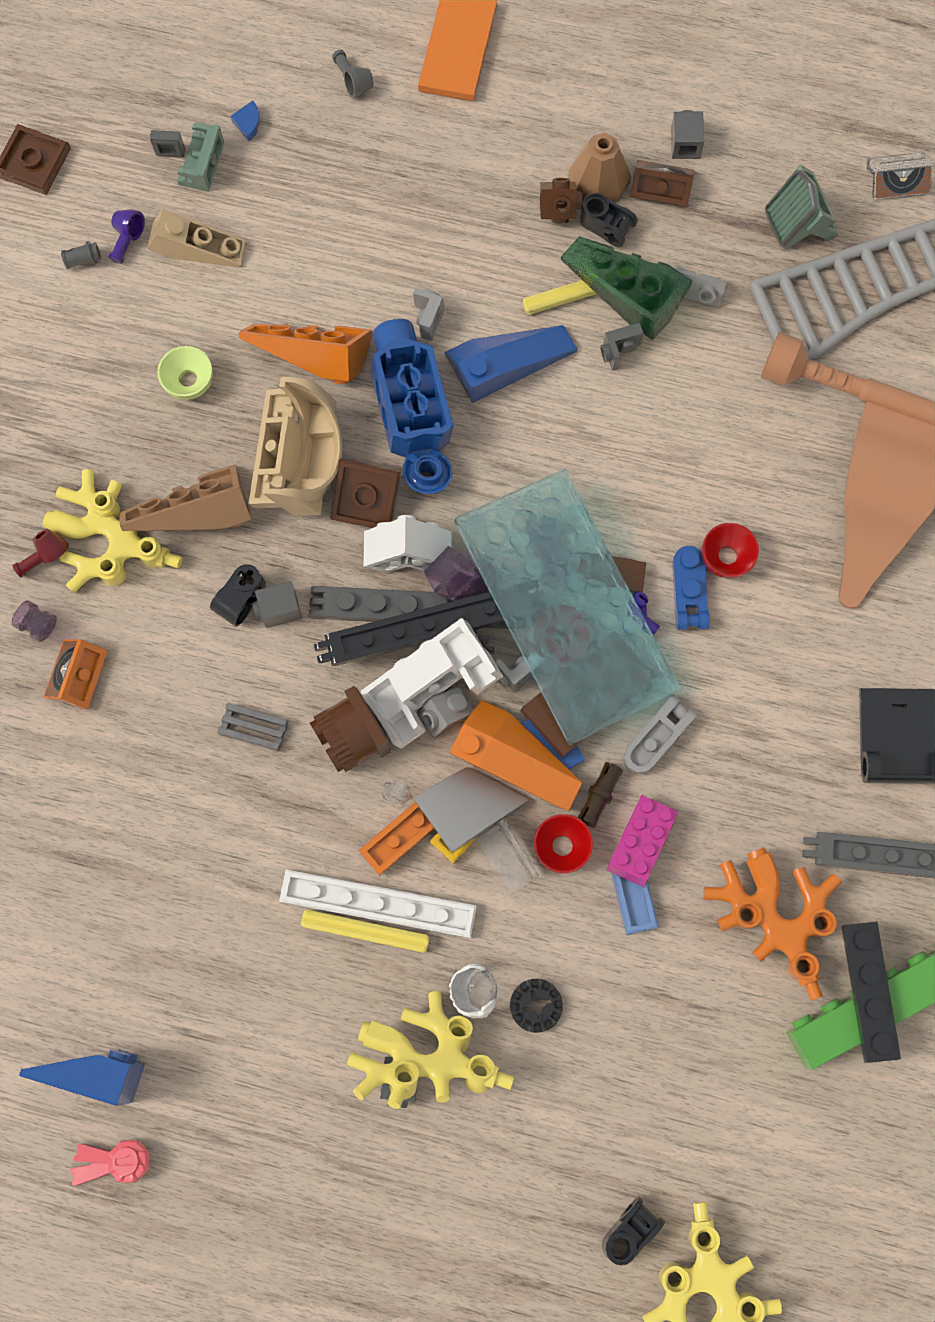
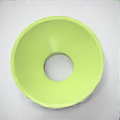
M181 346L170 350L164 355L158 365V380L162 388L169 395L180 400H190L201 396L210 387L213 379L212 364L208 356L200 349L192 346ZM187 373H193L197 376L196 383L189 387L183 386L180 383L182 376Z

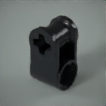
M592 193L585 197L583 201L580 223L586 230L603 238L610 245L622 247L625 243L626 234L630 228H634L637 225L638 218L631 210L616 204L604 195ZM595 210L600 214H592L589 211Z
M250 564L239 566L210 603V610L235 627L239 626L246 619L253 607L252 602L257 601L255 591L266 588L265 580L256 567ZM246 579L251 581L254 579V583L252 585H250L249 583L244 584Z
M640 1196L627 1206L619 1220L603 1238V1253L616 1265L623 1266L633 1261L643 1247L658 1234L665 1223L664 1219L661 1217L656 1218L642 1204L643 1199ZM637 1215H639L647 1223V1226H645L637 1218ZM616 1238H625L628 1244L626 1253L619 1257L613 1256L610 1250L612 1242Z

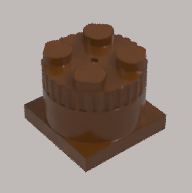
M355 686L344 691L347 698L314 716L315 720L310 722L322 746L329 743L330 748L325 751L338 772L343 769L347 772L377 754L382 758L391 753L387 737Z

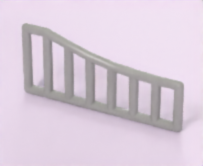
M935 219L751 281L749 285L773 341H775L778 332L783 333L764 289L780 284L808 346L807 353L810 360L819 359L844 338L889 309L935 290V251L927 236L928 233L935 231ZM915 238L933 278L918 283L900 245L901 242ZM888 247L907 287L893 295L872 253ZM860 256L881 299L880 302L868 309L845 262ZM833 265L857 315L844 325L819 274V270ZM807 275L833 333L821 343L818 341L793 286L792 279Z

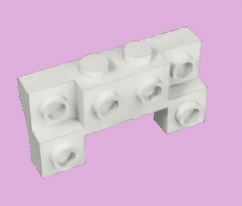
M461 618L433 639L422 643L419 649L410 656L397 661L392 669L361 690V693L381 722L392 744L402 749L426 732L416 711L431 698L439 695L461 678H464L470 690L478 695L502 678L503 675L490 653L482 646L470 624Z

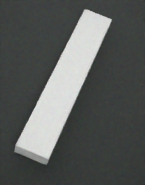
M287 869L279 899L281 903L471 939L477 905Z

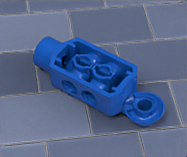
M407 319L388 320L378 325L373 331L377 352L373 354L371 377L390 453L406 458L403 464V477L411 489L423 495H433L443 491L449 485L453 476L452 466L448 458L439 452L450 442L453 422L433 347L417 341L411 321ZM428 472L431 473L433 476L425 477L421 473Z

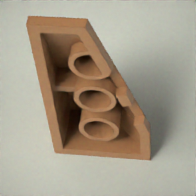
M234 464L197 477L199 483L189 488H183L181 485L172 489L173 492L163 500L151 498L121 512V530H211L241 527L246 521L251 520V515L236 465Z

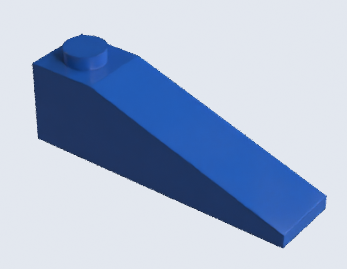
M560 325L470 339L446 351L445 356L471 402L474 403L577 352V348L565 327Z

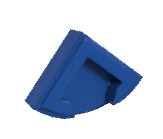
M251 101L230 116L232 123L248 141L257 134L260 121L257 105L254 101Z

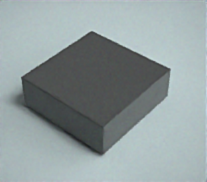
M151 130L150 141L156 156L184 157L185 146L180 132Z

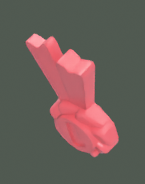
M139 1140L120 1141L111 1151L87 1144H78V1154L74 1156L73 1160L91 1162L92 1164L72 1168L70 1171L74 1176L73 1186L108 1174H112L118 1182H138L149 1170L150 1153Z

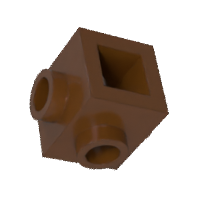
M563 177L554 178L552 182H540L541 219H552L554 223H567L569 219H576V209H582V191H577L575 182H570L569 178Z

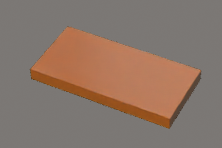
M497 0L439 1L418 84L419 92L474 101L497 8Z

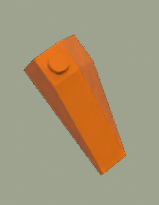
M252 324L239 332V338L320 378L332 379L333 383L347 384L362 371L372 338V329L335 326V331H318L317 325H307V327L291 331L289 325Z
M483 700L480 701L464 722L449 752L455 758L567 812L570 811L583 784L511 713Z

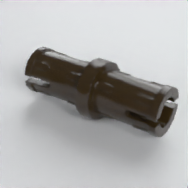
M605 762L594 786H590L587 792L589 794L587 801L577 817L587 826L595 828L606 804L611 803L613 799L611 794L623 773L620 767L613 763L610 765L609 762Z

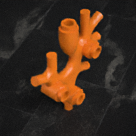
M765 847L747 854L749 860L746 862L757 886V891L753 895L745 893L732 860L720 864L726 879V885L724 887H704L703 889L704 900L725 901L733 906L731 914L717 919L720 930L723 932L736 926L740 929H750L760 925L764 929L765 936L762 943L752 952L755 958L762 962L774 950L783 951L789 958L787 964L789 974L798 980L800 986H805L810 1000L823 997L817 980L821 979L818 973L819 962L814 955L808 953L807 941L811 936L820 938L830 935L836 929V918L832 912L826 910V900L842 884V881L835 874H831L820 886H814L810 881L805 866L793 870L792 872L805 904L800 916L789 920L780 916L777 911L776 904L780 893V877L771 852L767 853ZM742 910L749 913L750 919L748 922L741 918ZM816 918L820 919L823 923L821 930L815 926ZM799 961H802L806 966L804 973H801L797 968Z

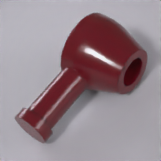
M48 528L40 531L33 538L37 552L21 562L13 564L14 571L22 578L28 571L39 564H48L55 561L68 549L69 544L66 540Z

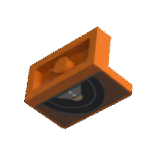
M65 639L61 645L44 698L63 701L80 709H88L108 650L82 639Z

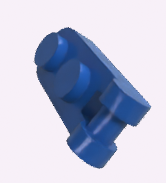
M684 546L676 552L672 564L676 629L687 630V627H698L699 630H708L710 619L707 602L706 570L702 552L695 546ZM686 608H697V614L687 615Z

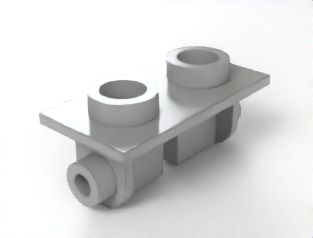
M679 265L668 268L662 293L719 308L727 283L721 280L722 277L717 278L702 273L701 276L695 275V271L680 268Z

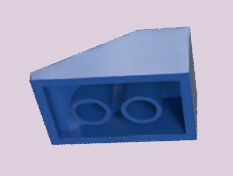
M118 1049V1051L110 1050L109 1054L93 1055L21 1069L19 1076L119 1106L133 1103L145 1063L136 1060L137 1054Z

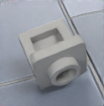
M458 686L431 698L419 711V715L423 725L435 738L440 736L447 728L466 720L474 709Z

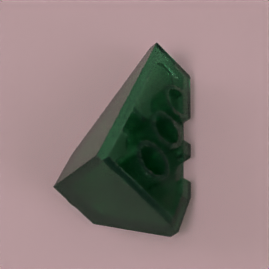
M579 236L561 256V261L628 324L633 325L640 322L643 334L653 341L673 318L691 287L692 280L669 264L660 261L658 264L641 259V255L632 253L630 256L614 251L612 246Z

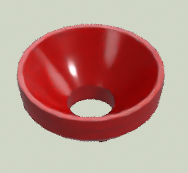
M723 523L715 526L707 533L702 544L704 564L714 575L721 578L736 579L744 576L755 566L759 556V544L756 537L748 528L737 523ZM724 548L733 550L736 554V561L731 564L723 563L719 559V551Z
M557 814L551 816L541 823L535 833L534 851L536 857L545 868L552 872L560 874L575 872L587 863L592 854L593 838L591 832L582 820L573 815ZM566 837L571 841L572 850L568 855L561 856L555 853L553 842L556 838Z

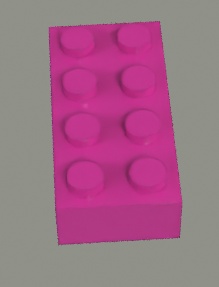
M641 795L608 864L607 871L644 888L679 811Z

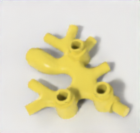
M91 469L82 470V487L79 491L61 486L56 491V498L86 507L88 509L87 515L77 517L54 510L47 511L43 519L44 528H48L64 538L83 539L95 534H103L109 540L107 551L100 557L87 558L66 551L59 557V561L73 565L78 570L76 575L65 586L75 594L84 583L95 577L101 578L109 586H118L126 578V570L123 565L129 558H140L150 568H164L166 565L179 569L183 558L170 553V549L162 547L157 539L153 537L141 539L137 531L121 530L120 521L117 520L121 508L116 500L122 484L111 480L107 491L96 493L94 471ZM153 548L150 552L146 553L148 549Z
M438 991L428 994L429 1012L420 1013L404 1008L401 1016V1021L422 1027L436 1035L439 1045L434 1053L428 1055L420 1054L400 1031L372 1020L371 1023L364 1021L358 1041L363 1042L364 1047L391 1055L393 1061L390 1064H384L351 1052L347 1062V1066L364 1071L367 1074V1077L353 1090L355 1096L360 1100H364L376 1087L386 1083L389 1084L391 1092L387 1104L394 1109H399L403 1100L409 1099L415 1094L419 1077H427L432 1080L435 1086L436 1101L440 1103L450 1100L449 1081L453 1078H465L466 1087L471 1092L477 1094L486 1092L489 1088L493 1089L494 1085L511 1090L514 1076L500 1072V1067L494 1065V1062L488 1056L475 1055L470 1059L463 1054L470 1044L473 1030L472 1024L463 1016H454L448 1019L443 1012L442 995Z
M707 1202L693 1203L695 1220L691 1221L692 1227L689 1231V1242L697 1251L696 1262L689 1269L683 1268L675 1262H669L661 1268L659 1281L666 1291V1297L661 1305L642 1316L644 1322H663L665 1320L670 1322H687L686 1305L689 1299L699 1292H706L712 1295L716 1301L717 1310L711 1322H762L767 1315L782 1314L780 1299L760 1301L750 1292L737 1293V1280L754 1269L747 1255L732 1264H726L721 1260L718 1254L720 1237L715 1230L714 1220L709 1219ZM702 1232H707V1241L704 1243H699V1234ZM673 1272L678 1273V1280L675 1283H669V1275ZM751 1302V1310L747 1313L742 1312L743 1305Z

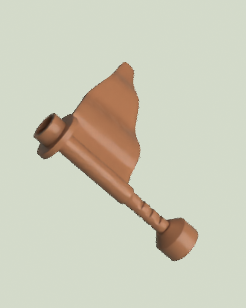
M778 332L760 378L785 386L800 379L802 376L857 396L861 402L866 403L859 421L846 481L844 498L846 540L839 591V602L842 606L857 608L874 582L935 508V401L872 378L865 380L810 360L801 339Z

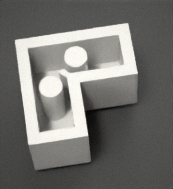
M401 515L395 521L378 523L377 527L364 531L363 567L385 573L405 567L428 573L451 567L452 531L440 528L437 523L418 521L412 515Z

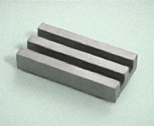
M227 703L225 715H223L221 720V727H219L217 732L219 735L279 752L288 720ZM235 713L280 727L279 730L233 718L232 715ZM229 724L276 737L275 742L228 729Z

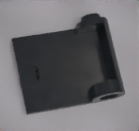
M860 688V758L863 782L935 784V689Z

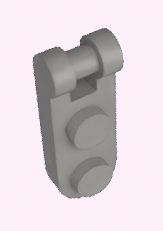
M673 694L627 747L623 761L630 772L641 775L650 771L697 717L698 714L690 708L688 710L679 703L681 700ZM671 712L680 719L676 725L667 718Z

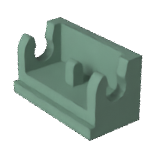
M194 123L192 130H194L183 168L178 169L177 174L180 176H178L177 182L180 186L209 192L224 145V139L219 125L214 124L212 126Z

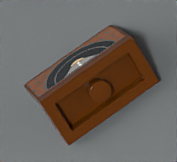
M637 160L630 197L687 207L694 170Z

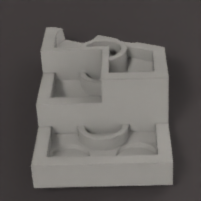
M469 767L452 774L414 799L452 853L529 802L525 796Z

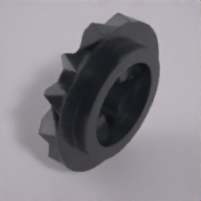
M526 980L516 987L511 996V1015L522 1029L533 1033L545 1032L555 1026L563 1011L562 997L556 987L546 980ZM531 991L534 992L538 1000H550V1003L541 1008L542 1020H539L538 1015L536 1016L534 1011L527 1010L523 1012L522 1008L527 1007L531 1003Z

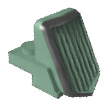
M799 165L765 206V213L779 245L785 249L790 248L811 233L815 237L819 236L827 241L838 235L833 224L836 222L814 172Z

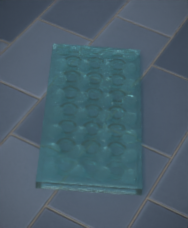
M566 469L560 470L455 518L454 523L569 746L682 690Z

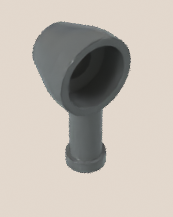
M337 50L333 53L332 59L343 73L345 87L351 98L359 97L373 87V76L368 68L352 67L343 50Z

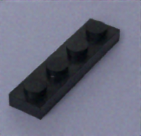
M878 922L843 925L841 928L864 1063L900 1060L901 1054Z

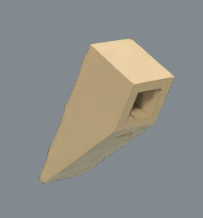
M162 209L153 222L147 249L179 260L240 267L246 239Z

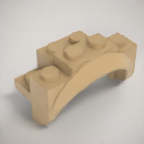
M281 377L279 385L281 389L266 390L248 504L253 508L282 507L293 516L321 515L323 495L330 491L331 483L338 471L339 459L342 458V436L335 416L337 401L315 382L297 377ZM296 413L298 416L299 424H297L294 421Z

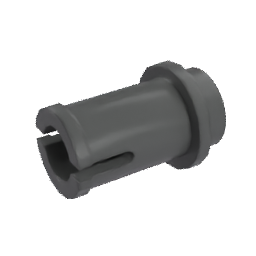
M86 241L83 246L62 250L61 257L66 269H71L72 267L87 263L97 264V261L101 260V253L96 242Z

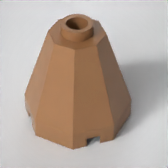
M607 133L592 136L578 154L568 174L570 182H575L577 191H582V201L589 194L599 193L613 202H618L631 181V174L618 141Z

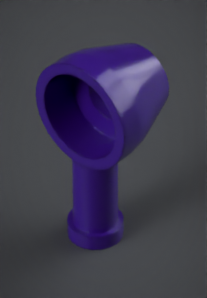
M133 209L118 210L112 216V227L120 233V236L108 258L119 264H122L124 260L123 256L130 241L137 240L144 230L145 218L143 213Z

